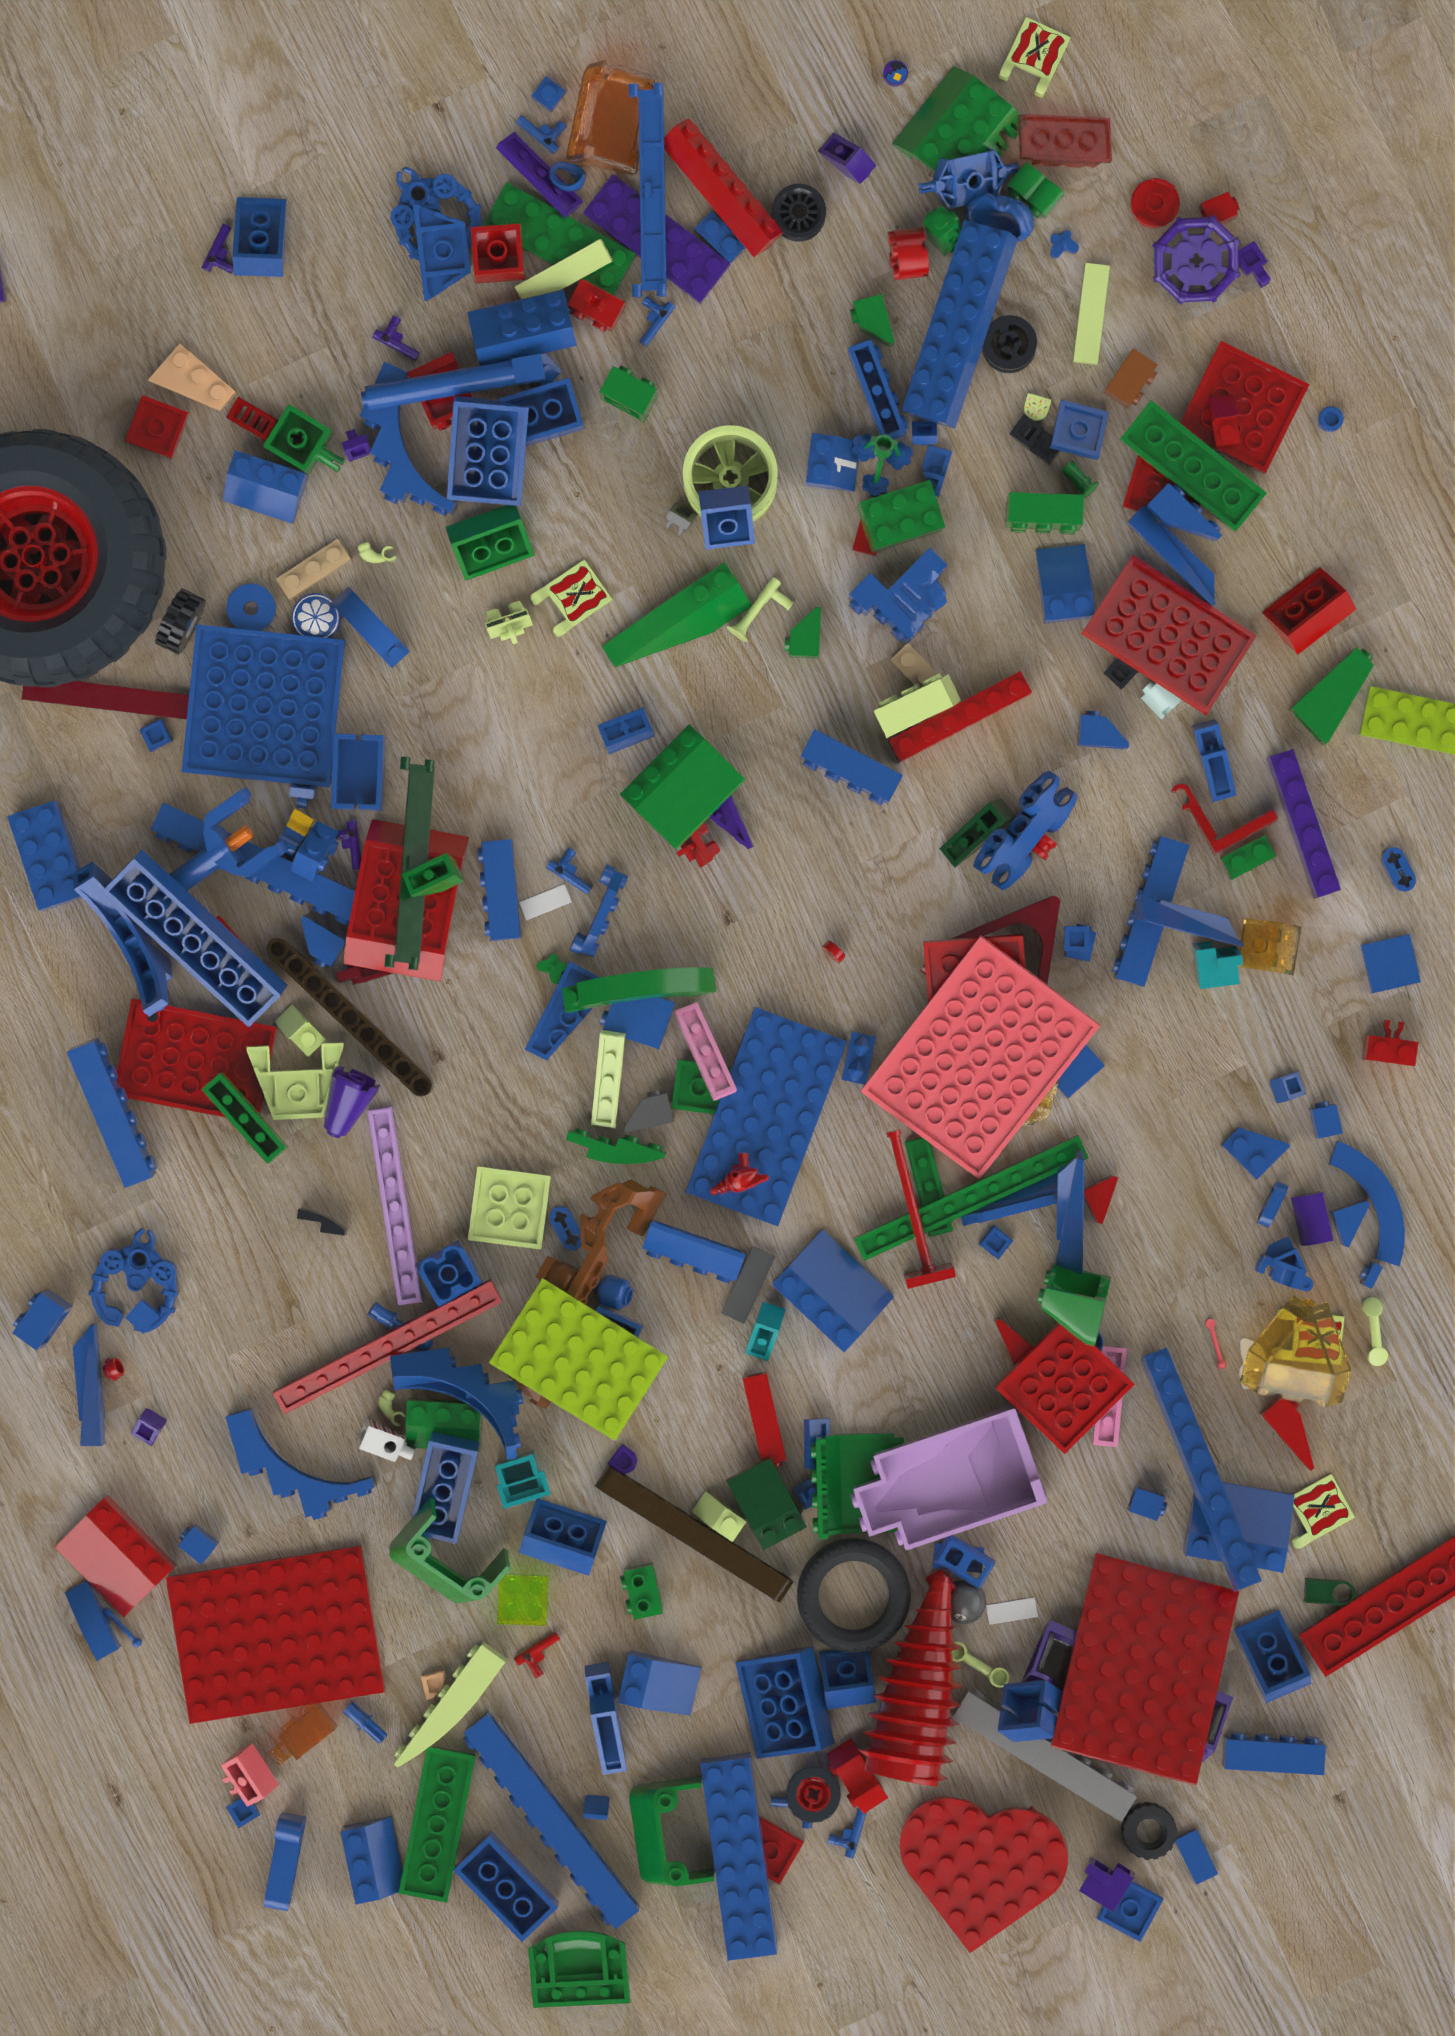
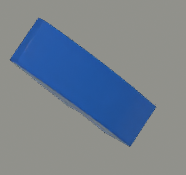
M1213 719L1192 725L1194 740L1212 801L1215 802L1237 796L1219 723Z
M85 1581L66 1591L65 1594L72 1612L96 1661L118 1650L121 1645L110 1627L111 1622L103 1612V1608L89 1582Z

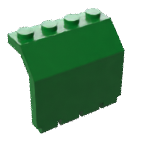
M894 1433L835 1434L815 1437L816 1443H811V1458H816V1468H811L812 1483H817V1493H812V1508H817V1518H813V1533H818V1539H828V1536L837 1534L868 1533V1531H862L858 1519L862 1517L859 1507H854L850 1494L854 1493V1486L880 1478V1474H874L870 1462L874 1460V1453L903 1444L904 1438L894 1437ZM897 1527L881 1533H893L897 1531Z

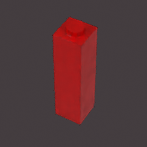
M767 1371L744 1376L742 1379L761 1461L770 1456L775 1467L782 1466V1461H786V1454Z

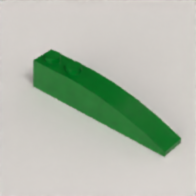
M724 562L603 645L602 648L616 668L679 644L712 634L751 608L752 605Z

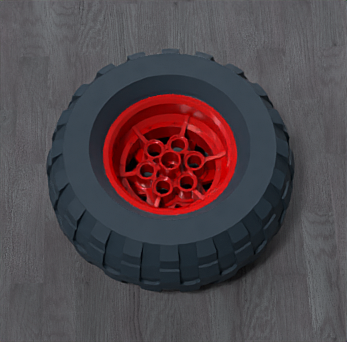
M48 429L0 433V536L1 534L3 535L8 545L6 549L0 551V580H12L13 582L11 596L0 585V681L19 686L54 687L76 680L80 681L97 674L99 670L123 657L130 650V646L139 635L145 632L153 618V612L158 600L161 599L164 589L165 560L167 559L166 543L159 522L160 518L153 502L136 476L117 458L92 442L75 435L59 433ZM44 514L35 526L31 525L24 518L27 515ZM69 526L73 528L79 541L67 540ZM46 529H50L52 531L51 539L46 542L42 541L41 533ZM20 533L27 534V541L23 545H18L16 542V538ZM61 549H66L68 553L64 561H58L56 558L57 552ZM11 556H17L18 563L14 568H8L7 560ZM41 556L42 559L37 564V562H35L34 559L35 557ZM81 570L75 582L72 572ZM57 572V582L51 585L48 584L47 576L49 573ZM31 575L33 577L32 586L24 588L22 585L23 578ZM44 594L53 600L49 603L38 604Z

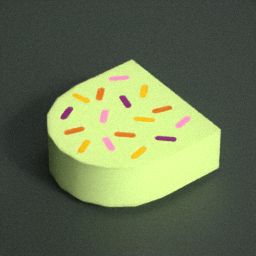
M1028 393L1024 405V414L1035 422L1041 421L1046 417L1052 400Z

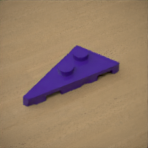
M730 795L709 818L732 835L741 845L751 849L754 845L732 795Z

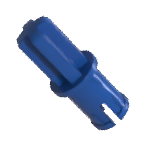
M354 1701L343 1711V1714L359 1727V1731L363 1729L377 1743H382L387 1737V1733L371 1719L372 1715L369 1716Z

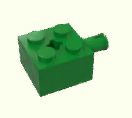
M290 404L284 410L263 445L268 452L301 472L306 473L308 476L318 462L333 469L336 473L339 472L341 467L333 461L342 466L345 462L344 458L327 449V444L334 435L332 430ZM302 435V439L304 440L303 443H298L296 445L295 441L293 440L294 437L296 436L299 438Z

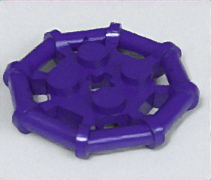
M1214 215L1194 218H1181L1179 216L1170 228L1156 242H1153L1154 276L1152 278L1154 282H1158L1177 300L1178 304L1212 301L1214 303L1224 290L1236 278L1240 277L1239 237L1231 234ZM1204 227L1203 233L1188 234L1186 229ZM1212 230L1224 240L1223 243L1218 245L1209 237ZM1180 231L1183 237L1174 247L1167 245ZM1229 249V267L1222 265L1221 251ZM1164 252L1171 254V267L1164 269ZM1194 253H1199V257H1203V261L1199 262L1198 266H1194L1193 262H1189V259L1194 257ZM1219 271L1226 274L1218 282V284L1214 288H1212L1209 282L1217 276ZM1175 274L1184 282L1180 289L1168 279L1169 276ZM1189 285H1204L1206 291L1188 292Z

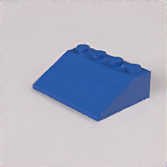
M455 396L447 500L521 506L529 407L483 398Z
M823 1229L772 1282V1285L843 1352L858 1339L894 1298L885 1287Z
M1222 1482L1256 1567L1258 1569L1284 1573L1294 1494ZM1193 1493L1183 1545L1185 1556L1222 1562L1195 1493Z
M813 1646L790 1649L735 1662L757 1759L821 1751L835 1743Z

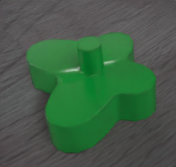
M551 954L548 960L540 961L536 967L541 972H547L553 984H558L567 964L560 962L556 954Z

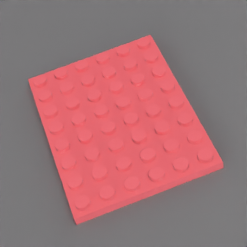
M980 935L860 1092L976 1178L980 1179L1094 1035L1100 1024Z

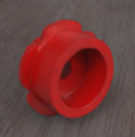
M117 1357L105 1360L102 1370L106 1378L117 1381L124 1375L123 1364Z

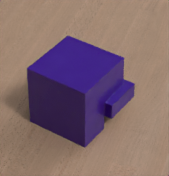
M1091 1857L1085 1869L1087 1876L1079 1891L1114 1912L1134 1879L1135 1872L1119 1862L1113 1870Z

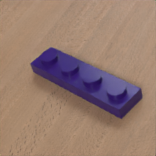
M515 132L499 142L496 149L565 218L580 208L584 201L574 191H564L555 186L550 180V167ZM555 173L556 178H557L560 182L565 183V182Z

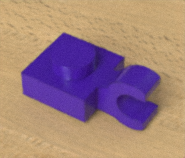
M1255 241L1239 250V267L1245 276L1253 273L1260 288L1269 284L1271 279L1262 267L1268 261Z

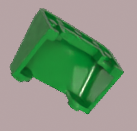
M1053 1263L1052 1270H1046L1043 1283L1046 1285V1288H1040L1037 1303L1042 1304L1041 1309L1084 1344L1095 1346L1111 1277L1084 1270L1083 1274H1078Z

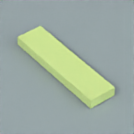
M599 239L515 286L521 299L562 290L613 260L602 239Z
M1085 263L1073 362L1098 365L1110 266Z
M605 1030L600 1032L591 1125L616 1128L626 1033Z

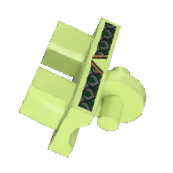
M520 601L508 605L510 614L501 617L499 609L487 611L485 626L490 639L500 636L501 641L511 638L512 643L516 644L518 643L516 636L525 633L523 628L533 625L528 610L524 609Z

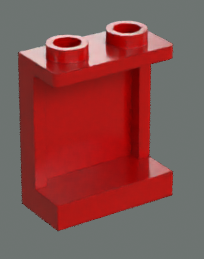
M450 352L407 372L409 378L458 370L459 367L453 353ZM471 393L455 395L463 397H472ZM455 396L421 402L433 430L438 428L439 431H442L452 426Z

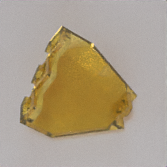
M1293 1295L1248 1349L1240 1382L1257 1394L1267 1396L1269 1391L1282 1394V1399L1302 1402L1303 1398L1314 1400L1317 1406L1329 1407L1343 1402L1351 1374V1367L1328 1302L1317 1305L1313 1300H1300Z

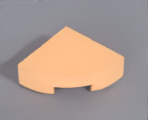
M445 1669L421 1675L426 1700L435 1697L443 1688L446 1679Z

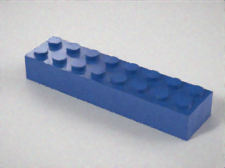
M964 220L902 407V411L908 415L950 428H956L1018 241L1010 232Z
M142 849L102 891L248 1027L282 995L288 986Z
M751 1752L702 1758L700 1766L727 1959L731 1961L777 1955L778 1943Z

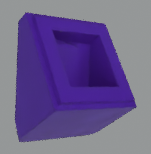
M146 1408L139 1417L131 1434L152 1446L167 1420Z

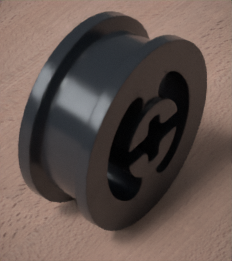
M1014 315L999 317L989 325L982 346L983 356L986 362L998 372L1011 374L1022 371L1032 362L1035 356L1037 336L1031 324L1025 319ZM1009 329L1018 330L1026 338L1028 348L1021 356L1018 355L1021 341H1018L1019 335L1014 331H1009ZM997 333L1001 334L998 342V348L1002 347L1000 354L1010 358V360L999 358L992 349L991 341ZM1006 340L1014 343L1013 349L1005 346Z

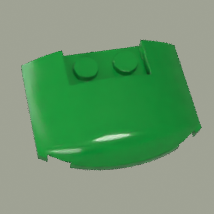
M576 1930L548 1936L535 1946L533 1944L528 1948L533 2008L631 2003L626 1943L622 1940L619 1941L610 1935L600 1932Z

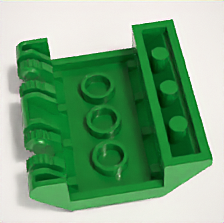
M953 66L892 145L910 159L915 157L935 173L941 157L947 160L986 152L988 147L994 149L999 157L1003 155L1001 150L1006 151L1009 146L999 133L1003 130L1007 136L1015 139L1018 136L1016 130L1021 132L1027 122L1010 103L977 77ZM972 177L969 179V186H973L976 182Z

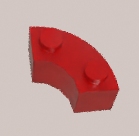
M850 1738L826 1754L830 1761V1764L827 1766L835 1778L839 1776L849 1792L846 1797L853 1808L858 1806L863 1814H865L889 1797L876 1775L864 1770L866 1759L857 1750L858 1747Z

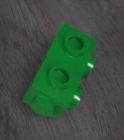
M940 206L937 210L933 209L926 215L923 224L928 240L945 257L949 252H954L961 226L958 224L959 218L951 209L947 211L943 206Z

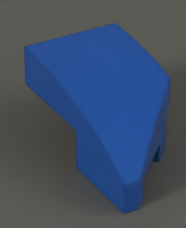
M929 444L921 469L927 481H931L935 496L939 497L952 451Z

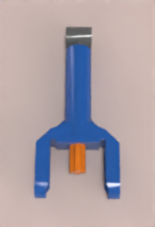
M247 787L236 792L205 815L203 828L204 849L169 874L186 891H189L218 869L243 877L255 875L289 850L284 841H281L274 846H268L245 863L246 859L238 848L254 837L251 828L248 829L244 825L230 836L224 827L221 828L219 824L249 802L252 794Z

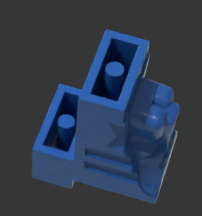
M929 548L889 590L869 573L849 594V607L857 615L863 613L865 616L873 609L875 611L873 615L875 619L883 626L887 623L892 628L891 634L900 643L903 641L909 643L923 628V623L930 619L935 611L947 603L946 592L938 581L940 575L946 570L947 564Z

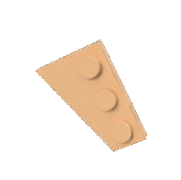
M180 343L147 380L152 384L188 397L220 412L237 394L236 391Z

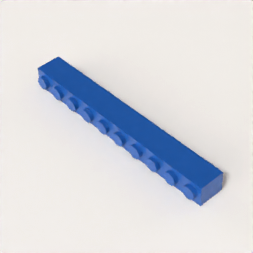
M163 803L151 830L157 832L155 837L169 843L170 839L179 842L177 847L189 853L193 849L200 852L205 846L203 835L204 821ZM246 842L238 848L246 859L245 863L264 850L250 842ZM279 857L255 875L245 877V879L256 884L261 880L269 884L267 889L277 894L285 891L291 894L290 900L303 905L304 901L313 904L312 910L326 915L328 911L336 915L334 920L347 926L349 924L355 891L317 874L312 882L290 871L293 862L285 858Z
M1168 1348L1144 1356L1141 1359L1142 1365L1234 1592L1261 1582L1262 1579Z
M488 1711L468 1726L464 1731L466 1744L472 1750L476 1748L481 1755L479 1760L486 1769L491 1768L496 1774L494 1776L495 1781L502 1789L507 1788L511 1794L509 1798L516 1808L521 1807L526 1813L524 1818L532 1828L536 1826L541 1832L539 1837L547 1847L551 1846L557 1853L554 1855L556 1860L562 1867L567 1866L572 1872L570 1874L571 1879L578 1887L582 1885L587 1892L585 1897L590 1904L599 1907L602 1911L600 1916L608 1926L612 1924L617 1929L639 1912L640 1905L492 1714Z

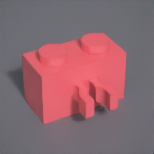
M253 1743L236 1751L221 1764L222 1769L227 1775L222 1779L223 1782L231 1781L234 1788L230 1793L234 1795L238 1792L247 1807L264 1799L279 1785Z

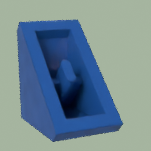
M1362 1200L1330 1211L1341 1245L1349 1248L1371 1203Z

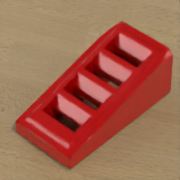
M237 397L226 416L230 421L264 441L267 440L278 422V419L240 397ZM243 407H247L241 419H237ZM254 411L255 414L253 415L251 421L247 425L246 422L248 421L250 415ZM261 417H264L260 426L256 430L255 427L258 424L259 420L261 419Z

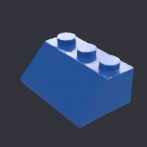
M235 450L227 472L222 501L293 524L309 477L306 473Z
M538 1498L535 1501L519 1553L589 1576L607 1521Z
M392 1816L343 1826L340 1833L355 1905L380 1900L398 1893L403 1869Z

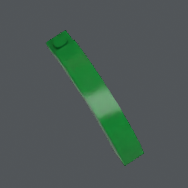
M707 967L669 968L618 974L578 982L576 985L562 988L566 1013L639 999L676 996L698 997L716 992L713 968Z

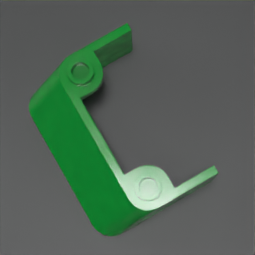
M430 1497L390 1543V1558L454 1603L462 1604L485 1598L510 1570L508 1550L503 1548L480 1576L476 1575L466 1579L430 1554L431 1543L427 1537L422 1535L436 1519L435 1500Z
M701 1776L638 1784L631 1789L629 1801L639 1872L642 1880L646 1883L678 1887L715 1881L714 1868L688 1872L686 1865L680 1861L666 1862L660 1813L670 1812L677 1806V1791L701 1788Z

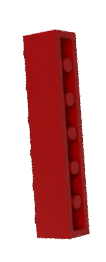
M688 118L675 125L664 137L665 151L750 254L756 257L768 250L783 234V231L765 211L761 203L746 188V185L732 171L729 164L722 159L714 149V146L699 131L698 127Z
M1019 671L889 739L888 743L900 764L1030 696L1032 691L1022 672Z

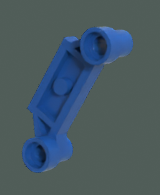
M606 864L599 880L600 883L608 886L587 936L577 932L570 951L577 954L581 952L594 958L599 946L596 940L599 934H605L610 922L606 920L609 911L614 912L619 902V898H616L618 889L623 890L628 879L627 875L616 871L615 867Z

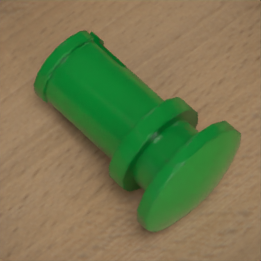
M1074 461L1069 462L1061 471L1075 485L1074 489L1077 492L1080 491L1081 495H1084V499L1090 496L1099 485L1098 481L1092 483V478L1086 476Z

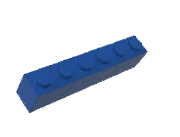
M1160 836L1158 841L1153 840L1149 852L1153 857L1151 863H1146L1142 878H1145L1143 888L1138 887L1134 901L1137 902L1139 894L1154 901L1172 902L1189 849L1188 844ZM1131 911L1127 921V925H1130L1128 935L1123 934L1119 946L1120 949H1123L1121 958L1115 959L1112 972L1115 973V979L1145 987L1163 927L1132 919L1134 911Z
M97 1037L70 1048L66 1053L124 1188L152 1178L156 1174L155 1169H157L155 1159L152 1155H148L145 1148L147 1147L146 1138L137 1129V1117L134 1111L128 1108L126 1103L128 1101L127 1094L123 1087H119L116 1080L118 1079V1073L114 1065H110L107 1059L109 1054L105 1043L100 1042Z

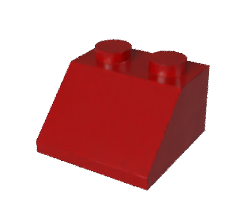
M520 224L471 227L476 284L525 280Z

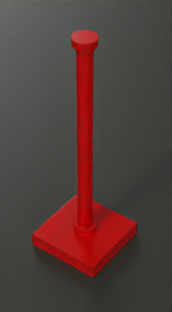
M901 1129L886 1132V1135L891 1140L922 1264L920 1270L903 1274L905 1284L910 1289L954 1278L956 1274L951 1262L938 1266L931 1263L900 1139Z

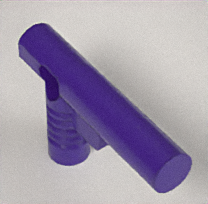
M222 224L201 267L203 270L210 272L212 267L215 266L230 274L233 273V264L225 261L228 251L222 248L231 230L230 226ZM211 256L215 257L216 261L208 262Z
M393 315L386 330L381 332L376 329L372 338L416 361L420 352L401 342L403 335L395 330L401 319ZM389 335V341H383L382 337Z
M352 820L347 821V829L337 830L339 831L337 839H341L343 849L350 848L352 870H359L361 854L357 822ZM352 829L355 831L354 837L348 835V832Z

